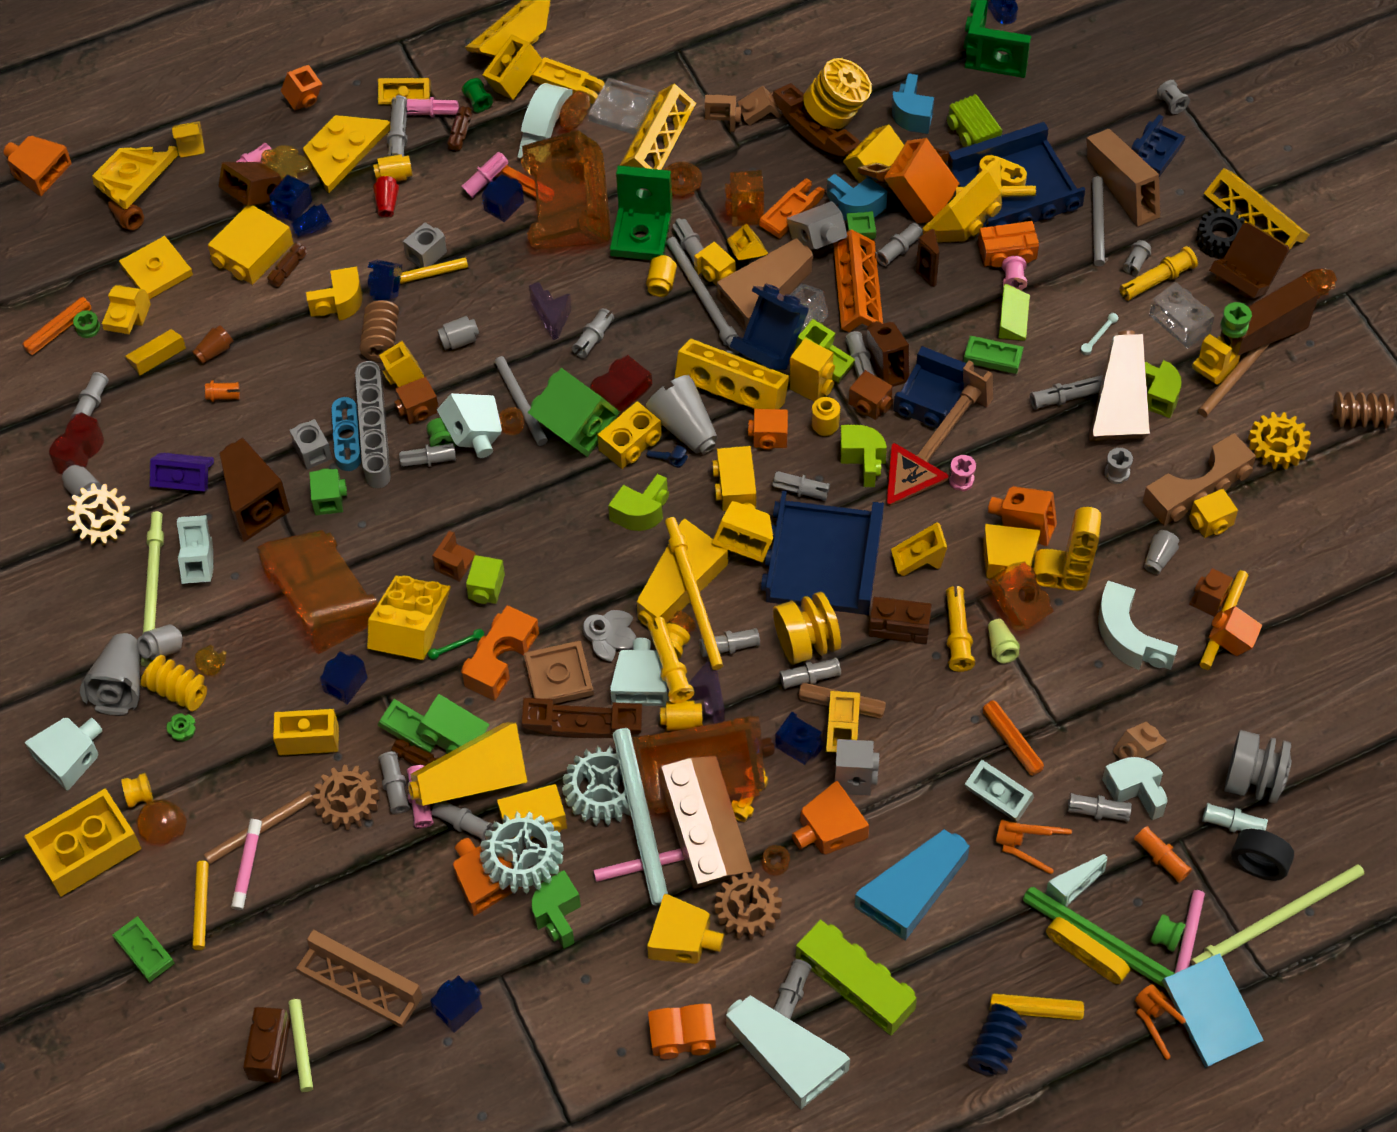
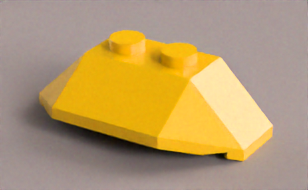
M521 0L465 47L466 50L495 57L511 34L531 44L535 43L539 39V35L546 30L551 0Z
M995 156L969 184L922 228L923 234L934 229L937 243L966 241L971 235L975 236L978 234L979 228L983 227V223L989 217L996 216L1002 208L1000 158Z

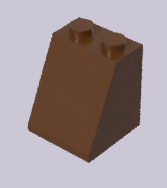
M242 437L235 443L227 445L219 454L231 509L240 538L243 542H246L289 513L290 508L282 480Z

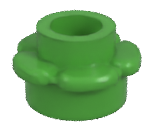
M179 713L171 718V722L167 723L166 729L173 739L183 742L193 737L196 730L194 726L196 722L191 715L185 716Z

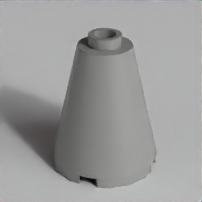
M689 375L675 378L671 381L674 386L667 390L661 387L651 396L646 403V407L661 420V424L694 453L702 452V454H706L716 446L715 441L718 436L694 381Z
M122 633L114 635L81 682L79 693L82 700L86 704L89 700L96 705V711L109 715H124L128 713L129 709L133 707L135 709L138 705L140 698V653L137 647V639L131 634Z

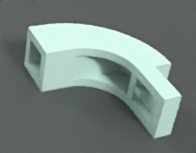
M548 83L538 87L528 105L522 123L521 131L523 135L518 158L545 164L555 123L560 115L568 114L573 93L572 89Z
M1107 581L1100 604L1098 624L1101 636L1108 649L1119 660L1139 670L1142 661H1145L1154 667L1171 670L1178 646L1140 632L1133 625L1129 615L1136 589Z

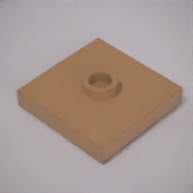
M581 640L524 653L534 698L553 699V704L594 695Z

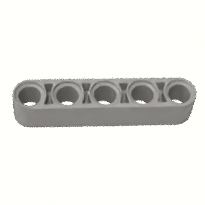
M365 361L360 363L355 371L362 465L367 484L373 488H382L390 482L391 478L384 388L379 366L375 362Z

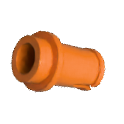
M211 380L210 383H205L206 400H211V402L219 399L239 400L240 392H228V390H240L239 382L214 383V380Z

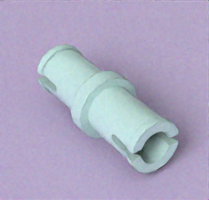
M1207 803L1202 821L1227 827L1230 832L1235 833L1236 830L1242 831L1251 828L1266 831L1268 819L1241 813V809L1238 808L1230 810Z

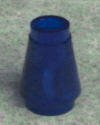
M322 203L318 206L314 204L297 218L295 222L291 223V226L299 238L328 228L327 225L332 220Z

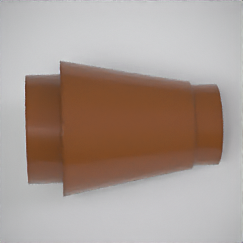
M112 199L109 201V209L124 229L135 230L143 224L144 215L140 207L131 204L127 209H123Z
M219 325L216 328H211L192 353L203 364L230 349L229 345L234 341L227 331Z

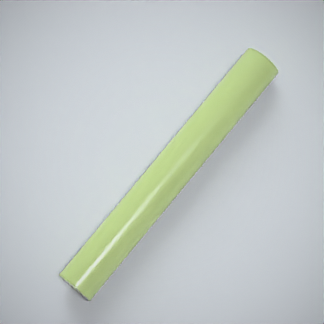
M292 999L288 1004L301 1092H309L313 1090L302 1005L300 999Z

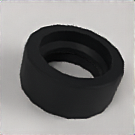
M1251 828L1242 830L1238 834L1231 852V859L1240 869L1252 876L1264 880L1277 881L1287 876L1294 859V850L1283 838L1268 831Z

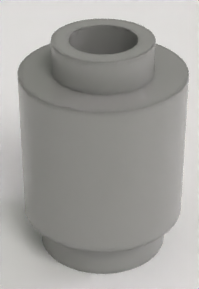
M467 316L445 323L442 328L437 329L445 350L449 348L454 350L475 342V335L480 334L475 320H469Z
M72 465L62 475L63 485L72 495L81 497L80 489L83 487L89 492L91 484H95L97 490H101L102 485L85 467ZM97 497L87 500L83 505L91 504L96 501Z
M168 624L144 632L137 640V647L143 658L154 660L160 654L167 656L180 651L183 637L175 626Z

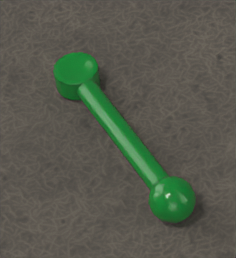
M476 629L471 636L439 649L432 648L428 652V657L435 660L440 654L471 641L479 642L481 637L485 635L484 631Z

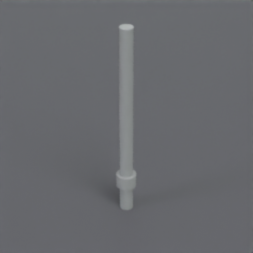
M675 237L669 238L667 245L720 331L719 337L724 345L729 346L734 355L744 357V354L730 347L733 337H738L736 331L724 319Z

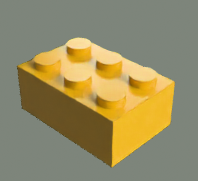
M106 788L24 835L32 852L60 897L142 849L135 833Z

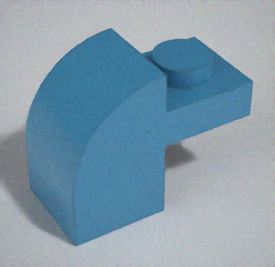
M908 73L906 84L901 83L899 92L893 91V119L903 129L929 134L933 116L934 97L916 95L918 75Z
M836 174L827 179V197L835 205H839L838 208L845 221L847 213L873 211V215L876 217L887 207L888 191L870 178H866L854 188Z

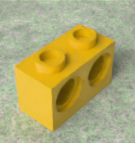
M637 401L597 434L599 451L623 469L629 463H634L649 446H654L662 436L661 420Z

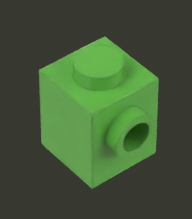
M321 469L310 472L311 501L315 515L343 512L342 496H347V486L345 479L340 480L338 469Z

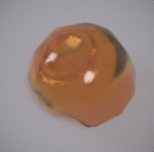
M166 799L153 800L147 803L141 809L136 820L139 835L151 844L164 845L169 844L172 838L182 836L187 823L184 811Z

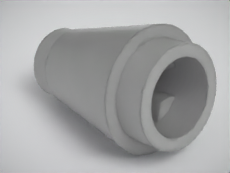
M1159 530L1157 534L1152 536L1144 565L1148 572L1156 575L1160 574L1161 570L1179 549L1178 537L1166 530Z

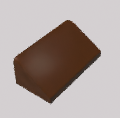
M934 229L919 237L916 272L932 287L937 285L940 253Z

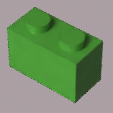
M438 694L420 722L416 732L420 734V737L425 742L431 745L437 744L445 749L448 754L484 734L490 724Z

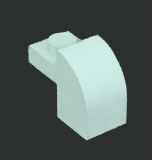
M207 515L178 517L177 528L181 547L178 562L182 584L211 582L214 554Z
M1129 757L1105 766L1102 780L1114 801L1123 802L1138 796L1152 820L1163 816L1168 800L1165 791L1160 786L1163 772L1157 765L1144 758Z

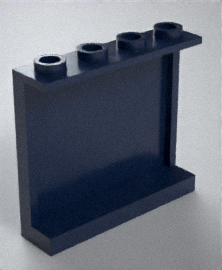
M1045 122L949 152L947 167L960 183L958 187H965L979 174L980 160L987 155L998 156L1024 167L1027 172L1025 186H1036V196L1002 197L1001 210L996 216L989 217L983 223V227L1033 221L1034 223L1043 219H1051L1055 215L1067 211H1075L1083 206L1085 188L1077 189L1047 140L1049 129Z
M782 491L781 501H775L773 518L778 519L777 525H771L773 548L768 549L765 566H769L768 574L763 573L761 591H766V602L783 604L793 601L797 606L801 607V599L808 596L812 600V595L821 591L829 600L834 611L869 615L883 522L884 503L873 502L872 511L786 501V491Z

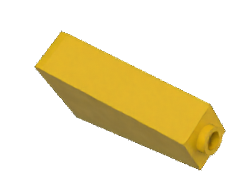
M684 518L678 527L681 535L685 536L688 545L686 551L699 591L701 592L728 565V550L711 544L713 539ZM669 544L637 600V616L646 627L650 620L653 621L654 626H657L654 619L657 617L664 618L666 624H668L690 603L676 555L671 552Z
M513 722L502 723L411 773L412 782H408L411 799L415 800L416 804L424 806L527 783L517 724Z

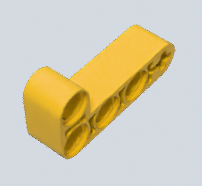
M1081 507L1075 511L1066 551L1054 549H1040L1036 551L1032 581L1035 584L1043 587L1081 591L1087 587L1099 542L1101 512L1092 507Z

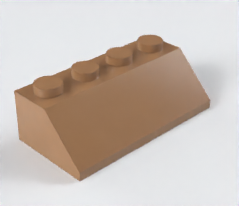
M717 757L689 758L661 766L658 776L693 889L731 879L732 875L736 877L742 876L743 872H747V874L752 873Z

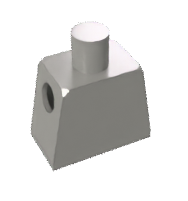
M832 201L786 218L792 240L797 238L804 246L806 245L810 249H818L847 237L842 213Z

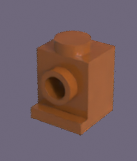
M1212 568L1206 577L1201 576L1194 590L1195 594L1189 605L1215 617L1229 594L1233 578Z

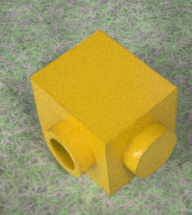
M403 341L379 355L386 368L383 370V374L391 385L396 383L398 387L425 377L417 361Z
M1220 489L1193 501L1189 518L1192 526L1196 530L1199 529L1203 537L1206 538L1213 534H1222L1229 527L1233 526L1238 509L1225 490Z

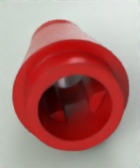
M382 176L376 179L373 191L378 215L388 218L394 215L399 185L393 177Z

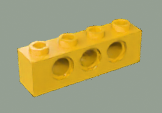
M691 338L678 351L675 378L689 375L696 387L753 409H780L785 403L789 375Z

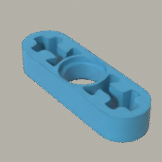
M341 397L332 404L334 454L337 466L341 470L352 471L361 464L358 410L353 399ZM345 408H348V420H343L342 412ZM346 429L354 432L349 438H341L339 436L340 432ZM345 448H350L351 456L349 460H345Z

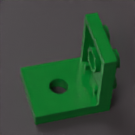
M972 0L970 13H973V16L967 17L965 32H968L963 46L967 54L965 68L1025 78L1031 36L985 28L989 0ZM998 51H1003L1007 54H1001Z
M618 165L616 172L618 213L610 247V256L652 260L655 257L664 255L673 212L671 171ZM637 232L647 233L645 237L641 238L636 237L634 234Z

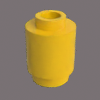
M402 154L377 158L378 164H373L376 179L382 176H389L398 182L407 180L406 177L413 176L409 155L402 157Z
M660 255L651 260L646 285L648 292L653 296L665 297L673 288L677 264L669 256Z
M821 397L812 405V427L820 436L834 434L839 428L840 405L833 398Z
M694 700L681 703L666 701V707L660 708L661 725H667V731L695 730V727H703L702 703H694Z

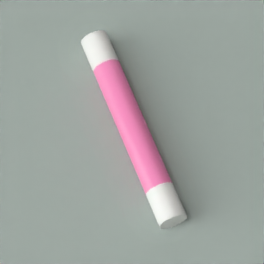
M250 819L231 905V908L235 910H243L262 824V821L257 819Z

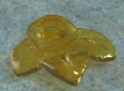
M277 146L275 149L263 151L261 155V163L280 174L282 179L289 182L297 183V173L312 170V165L307 158L298 155V150L292 146Z

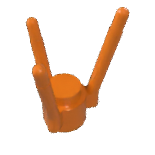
M1001 820L996 843L1003 845L1002 852L1013 854L1049 874H1053L1054 870L1016 849L1015 845H1022L1025 833L1047 836L1052 834L1070 835L1072 830Z
M1151 984L1144 988L1136 997L1135 1002L1140 1006L1136 1013L1143 1019L1164 1058L1168 1060L1170 1059V1054L1149 1016L1153 1015L1154 1018H1158L1167 1011L1182 1024L1186 1022V1019L1179 1014L1173 1002Z

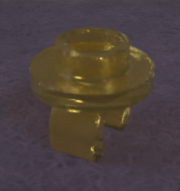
M209 645L201 648L196 653L195 663L203 673L216 675L226 663L227 651H222L218 654L213 650L214 646Z

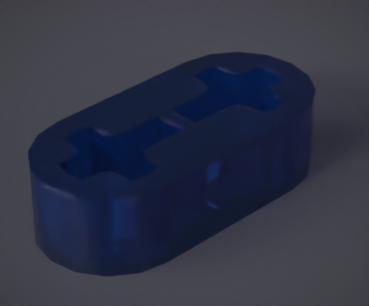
M1015 0L988 1V8L999 23L1011 24L1015 22L1018 13V5Z

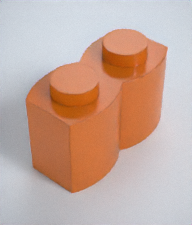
M694 1004L681 1008H662L648 1012L653 1056H660L661 1059H673L682 1052H691L692 1055H705L710 1052V1049L716 1048L711 1004Z

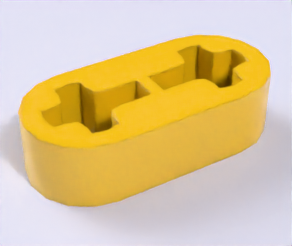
M987 155L980 160L979 173L995 157L994 155ZM1000 158L1001 186H1025L1027 179L1025 168Z

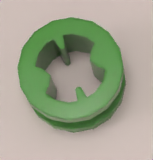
M82 311L74 317L73 323L79 336L90 338L99 332L100 323L94 312Z

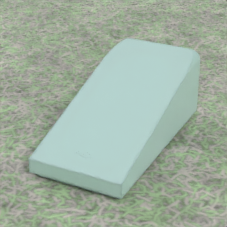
M1103 854L1053 878L1047 884L1046 894L1067 907L1105 872L1107 856Z

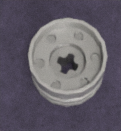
M1239 730L1224 791L1245 796L1250 784L1256 785L1257 800H1261L1265 788H1269L1268 802L1276 804L1280 794L1286 787L1292 762L1290 756L1291 742L1283 740L1279 753H1275L1276 738L1271 737L1265 750L1259 749V734Z

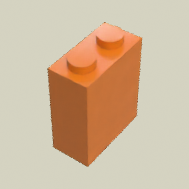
M927 138L908 140L884 177L887 184L917 224L930 222L952 199L956 188L960 184Z

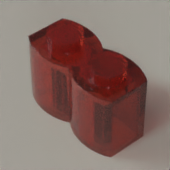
M626 355L622 359L615 360L611 364L609 372L602 376H597L592 381L590 389L620 411L618 415L620 416L629 408L633 401L639 399L652 386V373L629 355Z
M81 412L69 421L65 433L55 439L49 449V455L57 473L63 475L64 471L72 465L86 468L88 459L99 452L104 443V436L98 420Z

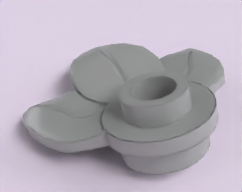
M611 610L603 616L594 614L587 617L583 623V633L592 642L594 653L608 662H612L616 650L633 649V641L637 638L631 628L628 627L633 621V616L625 611ZM593 625L600 626L602 630L595 629Z

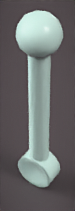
M1109 314L1108 321L1090 342L1081 346V353L1083 355L1091 354L1092 346L1111 324L1118 321L1117 314Z

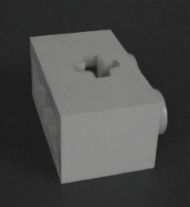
M837 739L835 782L838 781L847 794L871 796V784L877 785L879 753L873 752L874 741Z

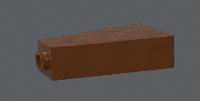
M1300 276L1248 306L1252 312V317L1249 322L1248 331L1243 337L1231 338L1222 331L1220 337L1223 343L1231 347L1237 355L1301 332L1309 327L1319 293Z

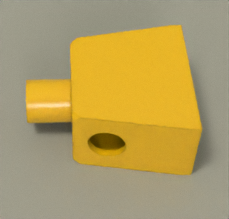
M732 501L721 519L711 544L763 563L773 541L770 515L757 510L751 503L741 504Z
M985 524L983 548L986 577L998 580L997 589L999 591L1010 593L1015 590V582H1027L1037 551L1040 530Z
M664 894L647 946L648 959L696 964L699 963L703 948L717 952L721 951L725 934L709 930L710 914L707 911L671 895Z

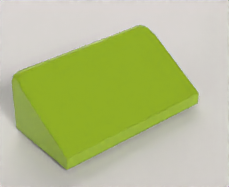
M1004 284L999 338L1026 341L1030 295L1008 284Z

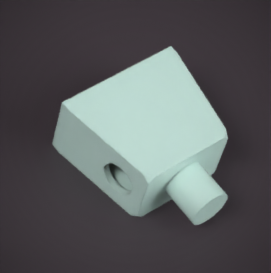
M451 393L437 411L453 441L459 447H474L479 458L491 455L493 453L491 444L502 432L494 396Z
M636 638L633 641V650H622L619 652L611 684L612 704L614 702L642 704V706H666V701H668L667 684L660 675L663 667L657 650H650L651 641L649 639Z
M63 718L28 739L25 744L31 756L68 791L98 758L99 754L92 740L103 730L93 718H90L79 728L69 718Z

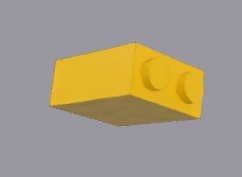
M253 205L246 206L208 244L211 255L210 259L218 268H225L238 280H245L253 285L292 246L293 238L288 225Z

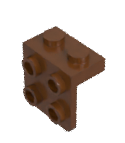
M1247 222L1242 224L1225 257L1214 261L1209 271L1216 274L1215 278L1218 281L1237 287L1238 292L1244 297L1256 298L1265 295L1289 253V247L1255 225Z

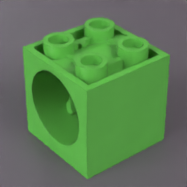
M560 368L558 372L549 378L548 385L542 394L533 400L528 414L588 457L598 443L597 434L613 422L620 414V411L563 368Z

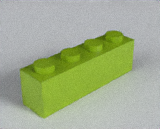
M820 919L796 945L797 959L809 963L812 967V972L890 1036L916 1009L917 997L913 989L906 983H899L892 978L890 971L881 963L875 964L871 961L864 949L858 944H851L844 939L842 932L832 924L827 925Z

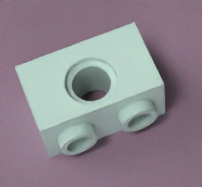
M982 759L965 783L966 788L1015 822L1020 820L1034 799L1032 792Z

